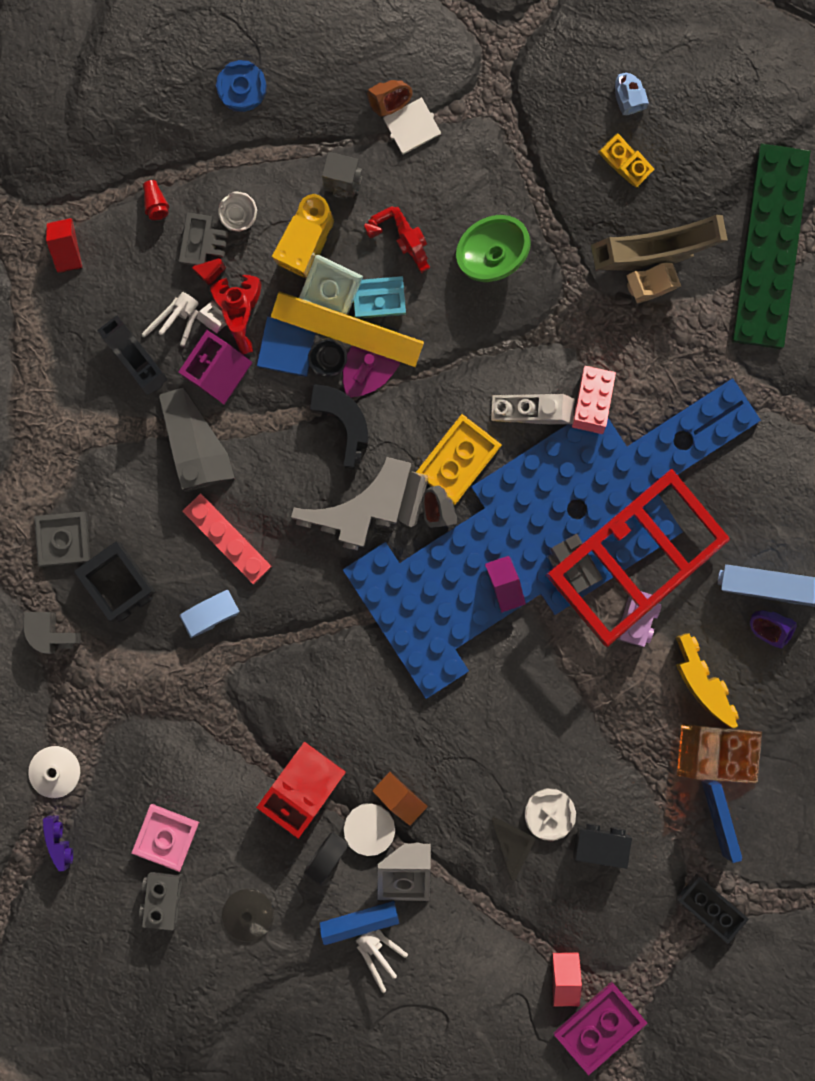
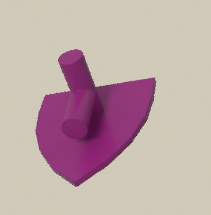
M352 345L347 354L348 361L343 370V384L346 394L352 398L377 390L391 378L401 363Z

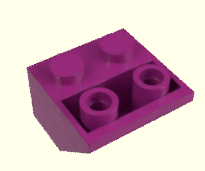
M206 330L178 373L184 379L225 405L252 365V362L231 345Z

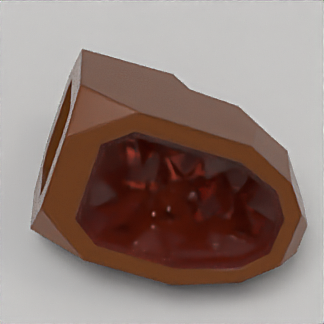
M390 80L368 89L367 97L373 111L381 117L391 115L402 109L412 97V88L403 81Z

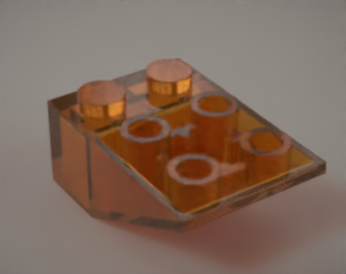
M682 724L677 776L699 780L758 783L762 732Z

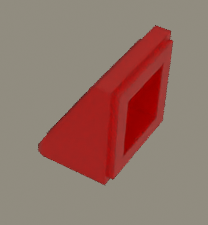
M218 258L195 265L192 269L204 282L211 285L226 269V266Z

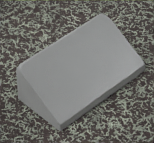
M413 471L409 473L398 516L400 522L410 527L417 524L423 494L429 478L428 475Z

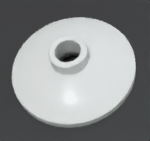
M51 746L42 749L33 757L29 766L31 785L39 794L45 797L59 798L69 794L76 787L80 779V765L76 756L63 747ZM50 768H54L57 772L54 778L48 774Z

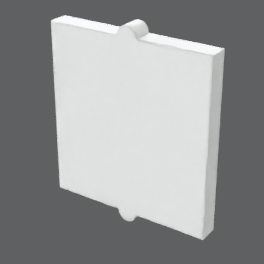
M422 97L393 114L383 117L391 133L390 138L395 140L402 155L441 135L433 119L434 114L429 112Z

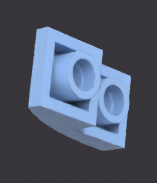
M225 590L180 614L179 617L190 638H193L213 629L216 624L238 615L240 611L229 591Z

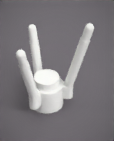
M182 292L142 333V337H146L173 311L172 315L160 329L159 334L163 335L177 316L183 319L189 316L180 346L184 347L194 319L199 313L196 310L199 303L190 295Z
M377 930L376 932L372 931L362 934L355 941L359 945L357 949L363 955L381 992L385 993L386 989L370 956L374 954L392 979H396L397 975L378 951L382 946L380 940L402 957L406 958L408 954L385 937L380 930Z

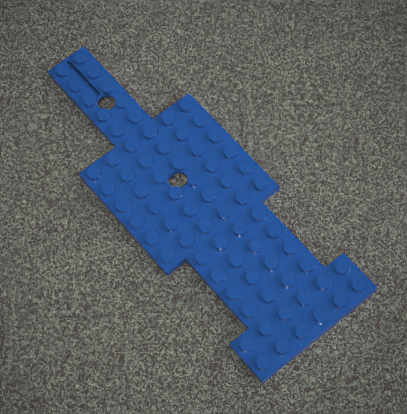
M732 378L629 446H626L609 418L607 419V425L603 434L572 428V424H568L471 486V489L484 507L477 514L401 563L398 562L385 542L344 568L343 571L427 699L469 671L455 649L521 607L519 606L501 613L485 567L486 563L509 556L520 579L525 603L541 594L554 615L558 614L570 606V604L546 576L553 569L547 558L550 555L548 551L550 548L575 534H578L580 540L584 543L669 470L673 469L678 475L761 421V419ZM686 431L692 436L693 443L688 450H679L674 445L673 440L677 432ZM659 494L642 507L669 540L683 532ZM572 500H581L586 505L587 512L583 518L573 519L569 516L567 507ZM634 515L625 522L631 529L625 537L618 541L611 533L601 542L623 571L659 548V545ZM592 550L588 554L603 579L579 592L578 594L581 598L613 578L612 574Z

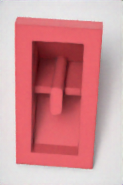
M552 953L553 1006H580L582 981L579 953Z

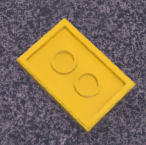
M461 414L416 473L428 475L427 484L430 487L440 485L444 488L448 497L453 501V505H455L502 445Z

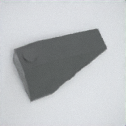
M180 388L159 394L182 490L188 492L235 479L228 453L185 389Z

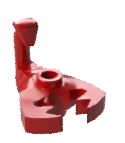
M399 207L386 208L371 216L368 224L365 223L364 229L369 238H374L382 233V229L377 224L394 217L400 239L396 241L403 254L408 252L412 256L420 273L430 269L427 263L428 258L423 248L427 245L424 235L419 227L414 229L410 227Z
M242 275L244 282L241 283L243 287L241 289L239 287L229 288L228 279L224 278L210 287L213 298L220 311L223 312L226 324L236 340L240 353L253 352L252 342L245 334L250 312L255 307L260 296L262 286L260 279L251 275Z

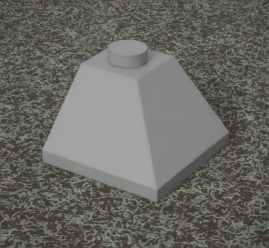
M404 843L378 864V900L429 901L431 844Z

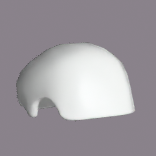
M232 192L223 198L219 204L218 216L221 223L228 230L244 231L250 228L256 220L257 207L255 201L246 193Z

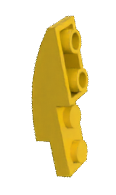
M690 633L677 636L676 640L685 661L676 664V667L689 691L704 709L718 721L730 728L738 727L736 720L739 719L734 705H729L726 697L729 695L727 686L719 678H707L710 672L705 661H700L697 653L700 651V647L694 636L691 637Z

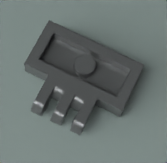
M187 212L179 263L195 266L205 263L207 256L224 258L225 252L215 250V247L226 248L227 242L217 240V237L227 238L228 232L212 229V216Z

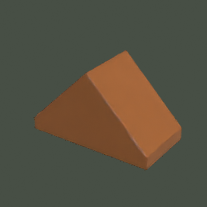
M391 772L372 790L395 815L410 826L428 807Z

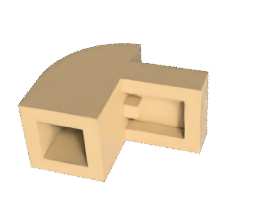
M661 263L647 271H634L626 275L628 290L635 297L637 303L651 300L681 287L673 263Z

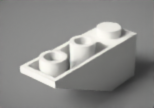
M564 394L493 395L491 421L572 424L575 399Z

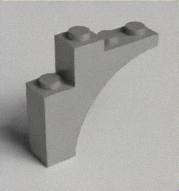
M386 457L385 463L376 479L367 489L352 500L326 509L311 510L294 507L291 518L297 520L296 525L311 528V524L322 526L320 530L322 532L336 534V530L341 531L339 541L344 543L343 547L358 551V547L364 548L371 519H376L375 524L390 527L391 523L397 524L411 463Z

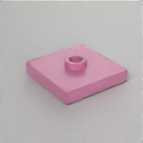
M151 804L131 854L180 872L200 822Z

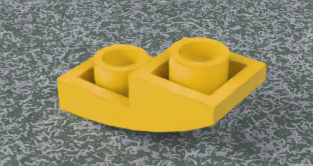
M618 133L598 151L611 167L635 187H638L654 170L639 151L635 152Z

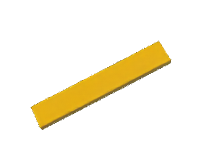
M280 291L271 314L272 318L413 367H416L424 344L423 341Z

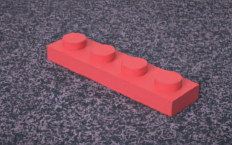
M201 493L183 510L186 516L252 584H255L272 568Z

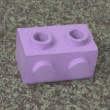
M642 592L647 599L651 596V594ZM630 596L628 597L622 620L638 607ZM658 603L617 640L639 647H645L646 643H650L654 633L651 624L653 618H658L661 604Z

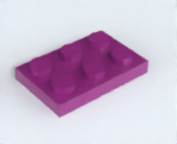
M611 981L553 1033L583 1070L590 1075L648 1023Z

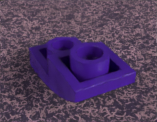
M47 816L43 818L46 845L58 871H65L69 868V864L73 863V848H69V841H59V838H62L63 824L59 822V816Z

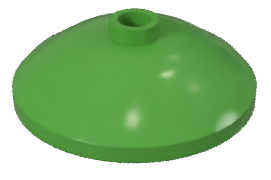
M507 215L486 217L473 224L462 235L456 250L457 263L462 272L473 280L492 282L503 279L514 273L526 260L530 251V236L524 224L514 217Z

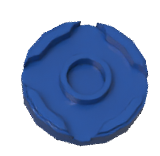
M238 60L227 64L222 72L219 73L216 88L220 100L226 107L233 111L246 112L253 110L261 104L266 95L267 84L263 72L255 64L249 61Z

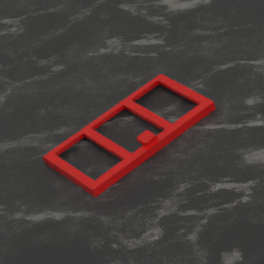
M671 469L555 566L546 576L605 647H609L727 544L730 538L674 470ZM669 484L715 538L709 546L689 563L642 508ZM633 515L679 569L678 573L648 599L601 544L611 533L618 541L625 537L631 531L625 522ZM591 550L638 606L611 631L605 627L563 576L565 572Z

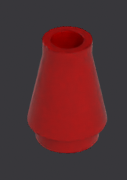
M146 181L142 185L145 214L151 220H161L168 216L169 205L159 189L157 181Z

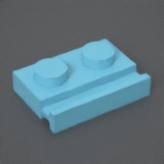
M403 276L362 280L354 298L355 318L406 315Z

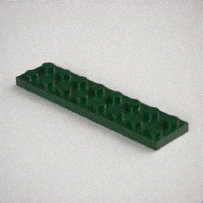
M763 143L758 147L732 342L775 349L784 348L811 150Z

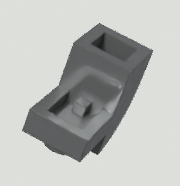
M24 612L25 637L35 650L46 654H55V643H57L58 649L73 648V643H81V633H55L56 613Z

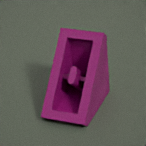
M506 556L486 563L485 567L501 613L525 605L520 579L510 557Z

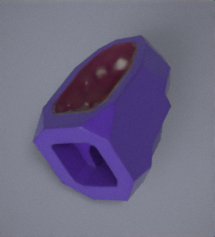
M756 611L750 619L751 630L758 638L781 649L789 642L797 627L795 621L776 612Z

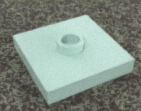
M316 255L299 298L348 315L363 276L320 255Z

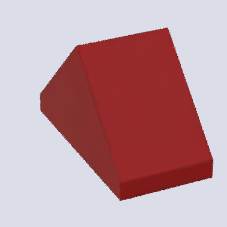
M69 218L47 223L46 242L57 272L83 268L73 219Z

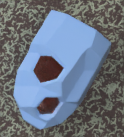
M630 73L618 75L615 81V96L622 114L630 115L646 109L649 102L641 81Z

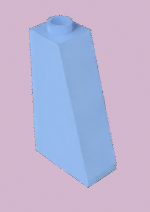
M726 564L725 570H720L718 585H722L721 590L723 592L815 607V577Z

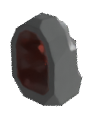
M440 485L429 487L424 492L422 499L424 520L428 528L457 524V515L455 514L453 501L448 497L446 490Z

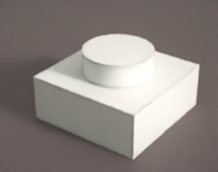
M211 301L200 310L196 318L216 333L227 325L223 312L220 311L214 301Z

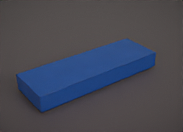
M392 901L320 922L323 944L328 945L399 924L395 902Z

